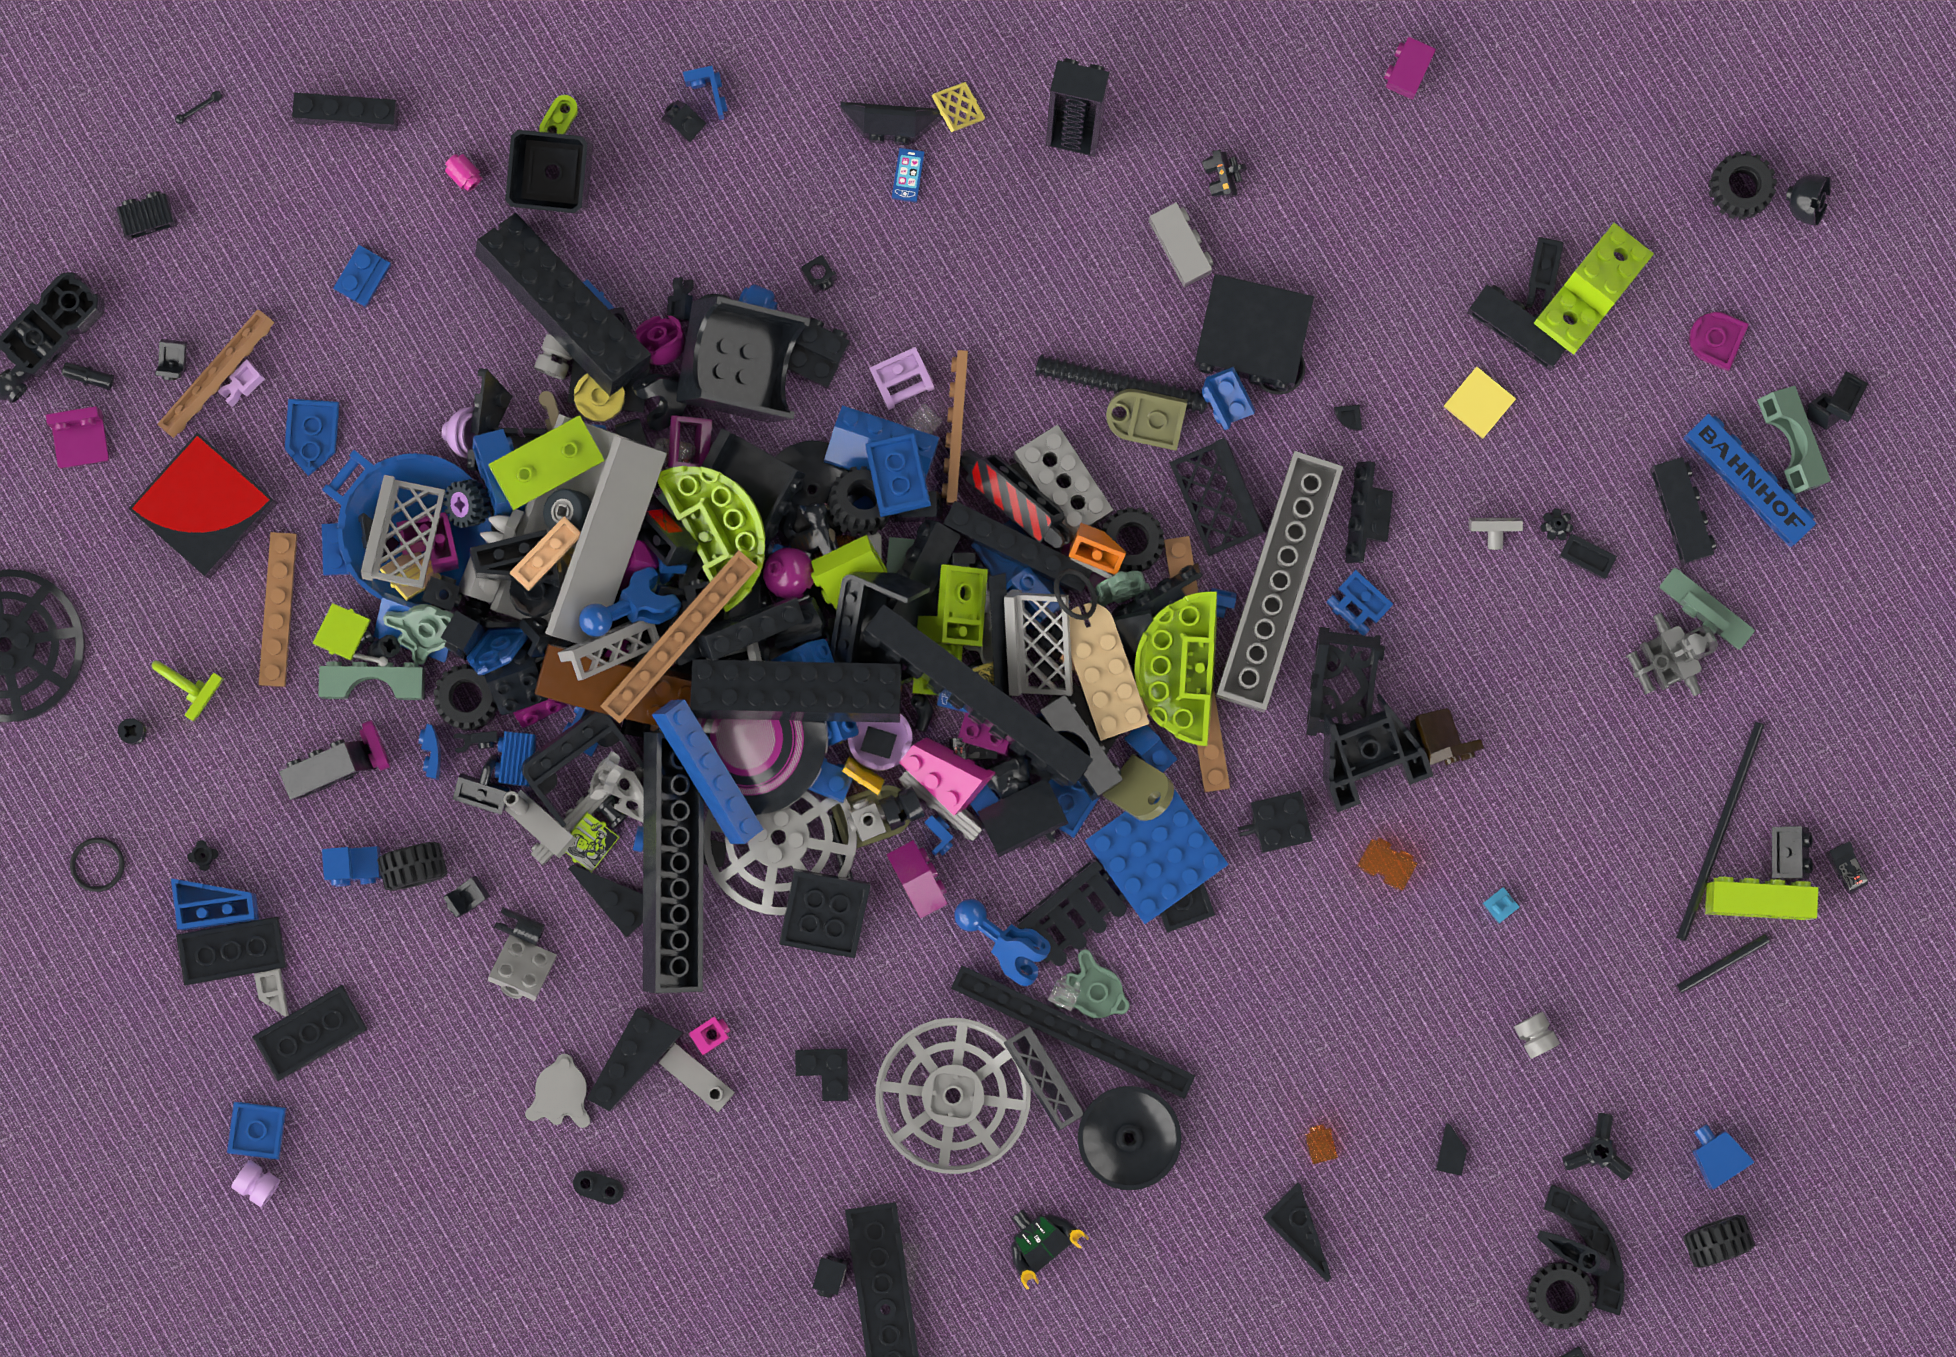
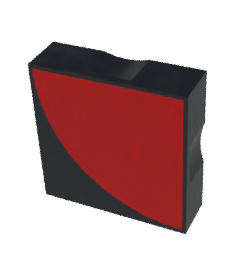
M197 432L128 509L202 575L210 579L234 553L240 541L250 532L254 531L278 503Z

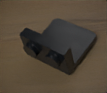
M530 644L521 647L510 663L485 674L487 685L501 715H507L548 700V698L534 693L540 673L535 658H531L528 655L531 648Z

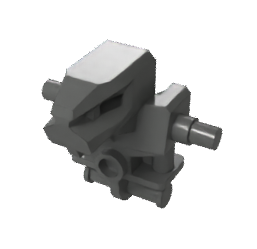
M1662 612L1653 616L1660 635L1647 643L1643 642L1639 645L1649 666L1644 668L1637 655V650L1626 655L1635 671L1633 673L1634 677H1638L1645 691L1644 694L1646 695L1656 690L1647 674L1651 670L1662 691L1669 688L1670 685L1684 680L1693 697L1702 693L1695 674L1701 672L1702 669L1698 660L1715 652L1718 647V642L1711 629L1707 626H1701L1684 634L1680 626L1671 629Z

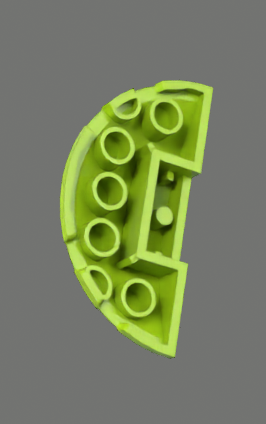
M679 466L660 472L657 482L677 520L682 521L685 529L699 543L696 550L704 563L702 568L709 581L717 575L738 550L758 566L756 571L723 607L725 612H728L750 593L763 567L765 532L759 511L747 492L737 482L719 471L702 466Z
M1200 592L1187 595L1183 599L1169 604L1162 609L1143 633L1135 658L1137 689L1148 708L1150 716L1160 727L1167 729L1176 738L1201 746H1208L1216 646L1217 592Z

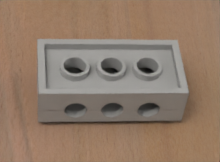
M1058 425L1014 452V459L1020 465L1031 484L1064 511L1065 518L1062 523L1073 532V537H1075L1080 523L1093 527L1112 514V507ZM1051 457L1055 460L1056 465L1047 467L1042 459ZM1064 478L1068 480L1070 486L1068 488H1060L1056 481ZM1075 499L1080 500L1084 508L1076 510L1072 508L1070 502Z

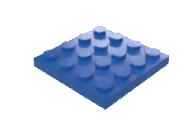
M1175 789L1170 805L1158 817L1142 821L1125 811L1085 840L1144 924L1151 921L1229 865ZM1160 797L1155 800L1154 804L1160 800Z

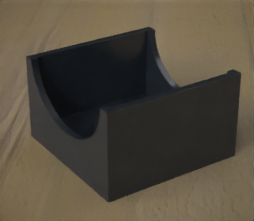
M720 296L693 301L676 402L767 423L794 419L795 412L789 409L786 401V374L795 342L800 333L809 326L810 318Z

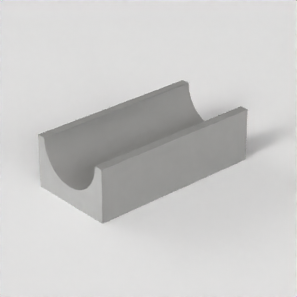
M559 414L554 429L570 421L572 418ZM587 423L584 424L605 461L528 502L516 534L517 537L545 529L547 533L550 531L545 524L543 510L547 498L554 491L560 489L580 491L592 501L579 539L572 546L575 551L573 554H570L572 559L569 567L562 558L560 561L561 572L558 571L557 564H555L561 590L553 612L542 617L548 622L546 634L574 643H580L592 638V636L582 631L579 624L580 613L586 606L597 603L608 607L614 604L667 455L665 452ZM501 580L490 609L521 620L522 618H531L518 612L511 603L509 593L511 581Z

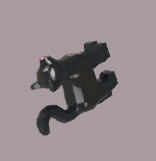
M827 503L797 506L811 525V528L800 533L793 531L796 514L791 505L783 526L790 548L806 552L811 560H815V553L821 551L822 555H825L839 548L836 533L828 521L830 506Z

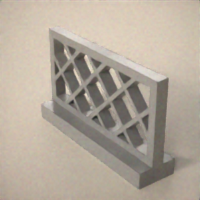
M384 475L361 569L362 579L370 581L378 579L423 588L443 506L444 493H446L444 489L395 480L393 476ZM399 488L410 490L414 497L402 504L397 498ZM428 494L437 495V504L427 509L421 498ZM417 501L424 512L412 519L405 508ZM402 510L409 521L396 528L391 521L392 516ZM428 516L432 526L427 531L421 533L415 522ZM412 525L418 536L406 543L399 532ZM390 526H391V528L393 529V531H391L390 533H388V532H389V528H390ZM397 535L403 545L390 552L386 546V540ZM429 535L428 542H427L424 537H426V536ZM422 540L426 546V551L415 557L409 547ZM406 549L413 560L400 567L393 556ZM391 559L397 570L390 574L380 573L381 564ZM422 559H424V560H423V564H422V566H421V564L419 563V561H421ZM416 564L421 571L419 580L407 578L403 571Z
M1011 590L1004 597L1009 695L1019 696L1021 693L1071 696L1073 694L1069 615L1062 609V613L1056 617L1046 607L1050 602H1057L1055 594L1022 593V590ZM1061 595L1063 602L1069 608L1068 595ZM1024 600L1033 601L1040 609L1032 616L1025 609ZM1041 611L1053 621L1046 629L1035 619ZM1030 622L1041 632L1035 640L1026 633V626ZM1054 624L1063 631V638L1059 642L1048 632ZM1043 635L1054 645L1048 653L1036 643ZM1031 647L1042 657L1036 665L1027 658V651ZM1056 648L1064 655V662L1060 666L1049 656ZM1044 660L1055 670L1049 677L1037 668ZM1032 671L1043 681L1039 687L1029 686L1028 675ZM1058 673L1065 679L1066 688H1058L1050 679Z

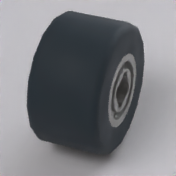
M571 489L554 491L544 504L543 517L545 524L551 530L565 517L581 532L592 501L580 491Z

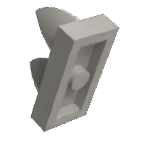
M515 509L511 516L496 515L489 517L488 520L498 531L480 533L481 537L487 543L516 537L524 512Z

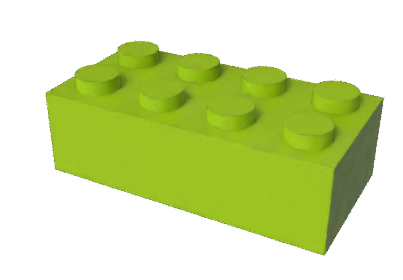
M1718 877L1706 885L1705 914L1794 920L1817 918L1818 887H1811V882L1795 881L1791 882V885H1785V880L1765 881V884H1759V879L1744 878L1740 879L1739 882H1733V877Z

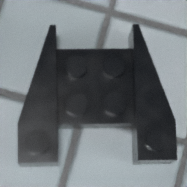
M1381 694L1376 695L1381 712L1336 728L1328 713L1324 714L1323 781L1330 802L1337 813L1362 804L1354 781L1399 764L1401 773L1409 785L1433 777L1426 752Z

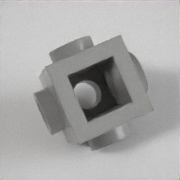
M862 799L853 803V808L848 809L850 817L847 818L850 829L852 832L857 831L862 841L886 832L882 822L886 817L880 804L876 806L873 800ZM869 815L868 820L863 821L864 817Z

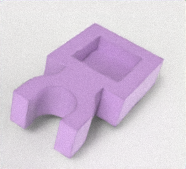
M245 360L229 376L232 382L220 388L218 392L225 398L231 393L225 401L233 407L239 401L242 393L248 396L265 378L253 363Z

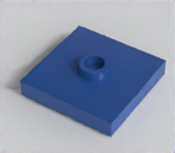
M234 1102L227 1153L280 1160L287 1108Z

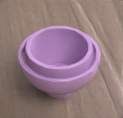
M474 407L458 410L442 427L443 439L447 441L455 454L463 458H467L468 449H473L475 433H470Z

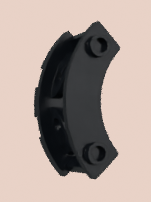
M1319 627L1314 654L1315 664L1310 683L1311 697L1307 712L1306 735L1316 736L1317 733H1324V721L1320 720H1324V714L1327 713L1331 718L1337 717L1338 723H1335L1336 728L1346 725L1343 723L1342 718L1344 713L1352 722H1354L1353 714L1355 713L1360 714L1361 718L1372 715L1378 661H1383L1385 645H1380V635L1369 637L1330 632V628ZM1329 643L1347 645L1348 647L1344 652ZM1352 647L1371 648L1369 658L1366 661L1361 660L1360 654L1363 651H1360L1352 659L1349 656ZM1339 659L1341 662L1334 672L1329 671L1327 668L1328 662L1332 661L1336 665ZM1346 665L1356 677L1360 688L1348 701L1340 704L1338 695L1331 688L1323 686V680L1338 676ZM1369 667L1368 681L1362 669ZM1330 695L1333 698L1335 708L1332 709V702L1329 705L1323 703L1324 696ZM1366 695L1364 708H1362L1357 704Z

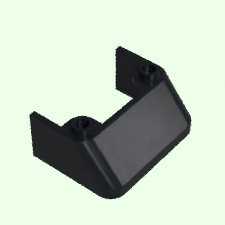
M852 572L846 575L841 582L830 647L834 663L894 664L884 655L886 653L884 649L879 646L875 649L863 640L865 635L861 632L882 605L886 606L887 596L908 603L928 593L930 587L894 572ZM901 669V686L914 679L903 669Z
M596 711L590 712L528 757L522 764L521 771L524 778L562 828L566 826V823L546 794L557 785L558 779L555 772L596 742L600 746L611 747L621 741L640 768L644 769V762L608 714Z

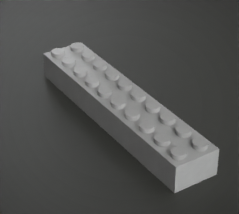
M1294 451L1215 697L1260 712L1266 711L1343 466Z

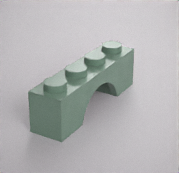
M1792 386L1774 391L1757 399L1765 422L1779 428L1790 443L1791 461L1784 473L1792 493L1795 495L1830 482L1829 474L1796 387Z
M331 661L326 662V666H319L318 697L321 699H348L351 691L359 683L370 679H377L386 682L392 688L398 700H425V669L419 667V663H403V667H393V663L388 662L383 667L379 664L378 667H367V662H352V666H342V662Z

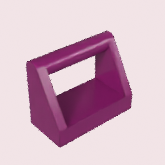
M671 416L668 453L669 468L702 466L710 451L712 419ZM681 424L696 427L693 463L678 462Z

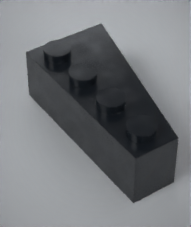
M637 1008L587 1100L609 1112L613 1111L684 1033Z

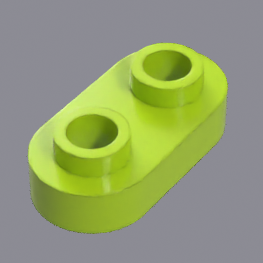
M569 95L558 96L542 120L539 132L548 133L549 129L554 127L557 129L556 134H566L578 113L575 99ZM563 106H569L570 111L568 113H562L561 108Z

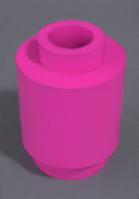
M454 154L445 163L447 166L445 172L461 189L465 188L467 192L473 190L483 179L479 175L480 171L464 154L459 156Z

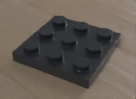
M794 868L779 945L855 958L871 886L870 882Z

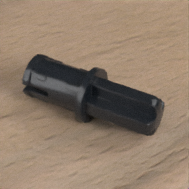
M65 362L62 368L63 377L84 382L85 386L90 384L106 390H111L114 382V375L93 370L92 366L87 368L70 362Z

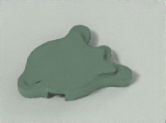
M1140 571L1118 572L1114 577L1102 581L1095 587L1097 604L1103 607L1112 602L1122 603L1132 597H1136L1143 591L1151 590L1149 584L1145 583L1144 576Z
M420 604L413 606L405 612L388 611L384 615L383 621L385 625L402 632L398 637L399 644L409 648L412 652L413 661L420 665L426 662L430 653L445 648L446 642L440 637L454 614L432 605Z
M1081 950L1078 954L1081 972L1079 974L1072 972L1066 974V989L1055 996L1054 1005L1058 1008L1073 1007L1082 1014L1097 1019L1113 1014H1125L1129 1009V1001L1124 996L1120 979L1109 969L1099 966L1089 950Z

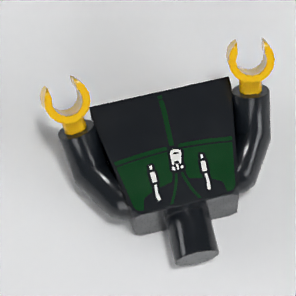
M1024 1209L1018 1212L1011 1219L1021 1231L1013 1237L1015 1241L1011 1245L1013 1265L1020 1275L1024 1287L1029 1289L1027 1282L1030 1279H1035L1038 1284L1039 1280L1035 1274L1072 1243L1076 1247L1082 1248L1078 1244V1239L1083 1236L1088 1240V1235L1078 1230L1067 1219L1053 1214L1045 1216L1040 1214L1032 1220Z

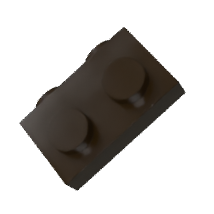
M1448 708L1420 714L1415 717L1417 730L1420 733L1430 765L1445 762V765L1459 762L1460 759L1461 762L1475 758V752L1484 749L1481 739L1461 744L1452 714Z

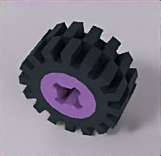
M469 479L453 482L451 486L447 487L446 490L448 492L444 493L447 501H443V505L448 507L445 513L450 514L449 521H454L453 525L459 526V528L480 525L489 516V513L486 511L491 510V506L487 505V502L491 500L490 497L485 495L488 493L487 489H482L484 485L481 482L478 483V480Z

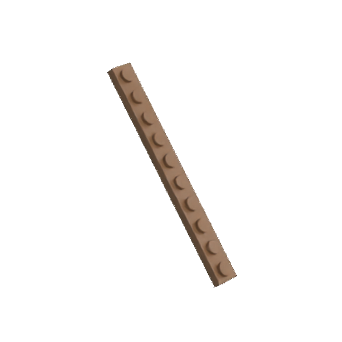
M1189 536L1164 540L1169 578L1179 574V571L1185 566L1194 565ZM1196 580L1182 588L1186 595L1198 593ZM1214 686L1208 746L1196 745L1204 793L1230 789Z

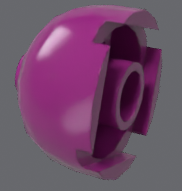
M654 316L645 320L636 329V338L651 353L649 363L652 365L661 366L669 364L680 357L684 351L685 334L679 320L673 316H668L669 319H661L660 316Z
M786 547L776 550L768 557L763 568V579L767 588L773 594L783 599L792 596L797 597V599L804 596L802 593L805 592L806 588L810 589L814 582L811 577V573L814 572L811 563L813 560L809 559L806 552L799 549Z

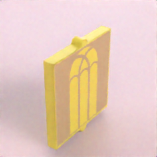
M418 552V553H413V554L415 555V557H418L419 555H421L420 552ZM408 554L401 555L395 560L401 567L413 559ZM422 559L421 561H419V563L421 564V566H422V564H423V560H424V559ZM392 561L380 568V571L385 574H390L397 570ZM429 561L423 588L390 582V586L395 588L407 601L425 590L430 576L441 579L439 573H433L431 561ZM414 564L403 572L407 578L419 580L421 571Z

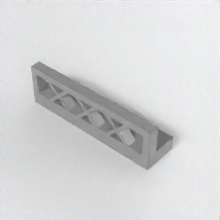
M629 621L610 629L602 636L592 637L558 652L561 662L572 661L579 681L649 651L659 640L655 624L644 621L631 623ZM646 629L652 642L647 645L640 641L642 632ZM623 639L632 643L629 653L620 650ZM603 648L612 651L609 662L600 659ZM585 656L592 660L590 668L586 672H584L580 658Z

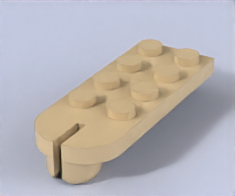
M1092 603L1083 605L1086 613L1089 612ZM1097 604L1094 614L1088 618L1091 625L1086 628L1084 620L1074 619L1069 616L1071 657L1100 741L1148 725L1149 721L1111 613L1102 605ZM1079 606L1071 610L1076 614L1082 615Z

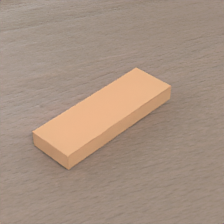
M563 517L510 571V574L530 591L578 541L581 532L567 518Z

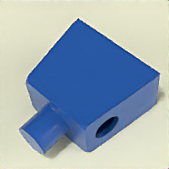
M1707 1124L1694 1131L1701 1145L1692 1150L1709 1189L1714 1190L1754 1163L1753 1159L1726 1131H1721L1714 1135Z

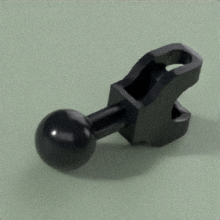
M651 372L633 384L635 395L642 399L659 395L660 401L658 406L647 415V423L652 430H663L670 426L671 416H683L687 404L676 402L680 374L677 372L671 375Z

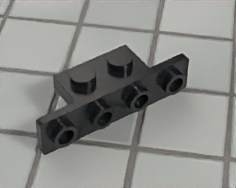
M1372 461L1357 462L1354 471L1355 480L1351 497L1352 506L1348 522L1349 532L1345 548V562L1349 564L1364 562L1367 539L1388 542L1393 491L1373 487L1375 462Z
M1198 563L1187 565L1174 577L1161 580L1157 587L1152 590L1143 591L1130 603L1117 606L1113 613H1111L1112 617L1151 609L1154 618L1166 606L1187 596L1182 588L1203 576L1200 565Z

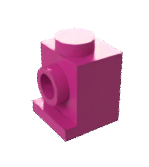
M714 1016L688 1034L702 1055H706L728 1040L729 1036L727 1033L731 1030L723 1018L717 1020ZM713 1029L716 1031L717 1036L715 1039L710 1040L707 1037V1032Z

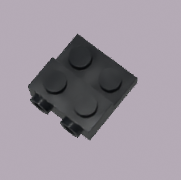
M811 317L809 326L800 333L795 342L787 370L828 389L850 345V340L846 339L847 334L836 328L831 332L823 328L824 323Z

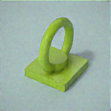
M158 660L153 661L151 664L153 670L189 693L186 699L192 705L184 716L192 721H196L224 680L218 674L213 673L206 684L200 680L194 684Z

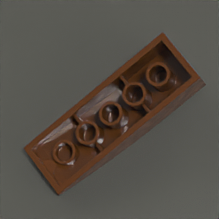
M548 644L534 693L566 704L608 714L600 705L638 663L625 661L578 681L572 661H560L558 652L566 648ZM601 655L600 659L609 662L610 657ZM585 656L580 658L584 672L589 670L592 660ZM667 670L624 719L658 726L652 714L671 700L685 699L690 707L692 675Z

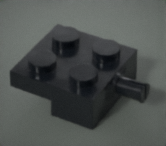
M1301 791L1251 802L1252 824L1237 827L1238 831L1248 829V831L1240 832V837L1255 834L1258 838L1261 854L1313 841Z

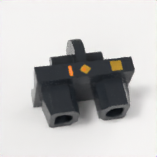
M1220 149L1212 151L1213 156L1202 161L1206 174L1215 172L1219 174L1220 180L1209 183L1211 195L1214 197L1228 196L1231 198L1238 196L1235 183L1243 181L1241 173L1247 170L1246 164L1238 165L1236 157L1229 158L1228 160L1227 153L1225 151L1221 152Z

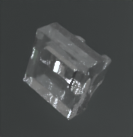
M925 403L907 420V424L910 427L928 434H932L943 423Z
M1062 976L1056 981L1048 1000L1071 1011L1080 994V983L1076 981L1074 987L1065 983L1067 976Z

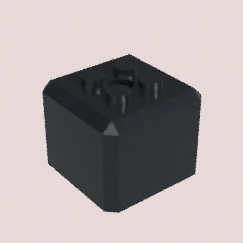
M526 130L514 132L510 139L506 202L511 207L582 213L588 208L593 143L588 137ZM552 164L556 165L560 170L558 178L554 180L549 179L546 175L547 167Z

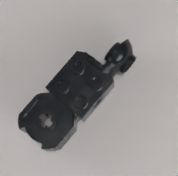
M66 272L59 274L41 293L40 302L37 305L32 302L0 335V350L16 365L12 370L6 369L0 374V400H9L11 403L16 402L28 389V386L25 384L26 380L30 376L40 378L75 342L71 335L86 333L104 314V299L84 284L82 278L76 273ZM72 300L76 302L74 307L69 304Z

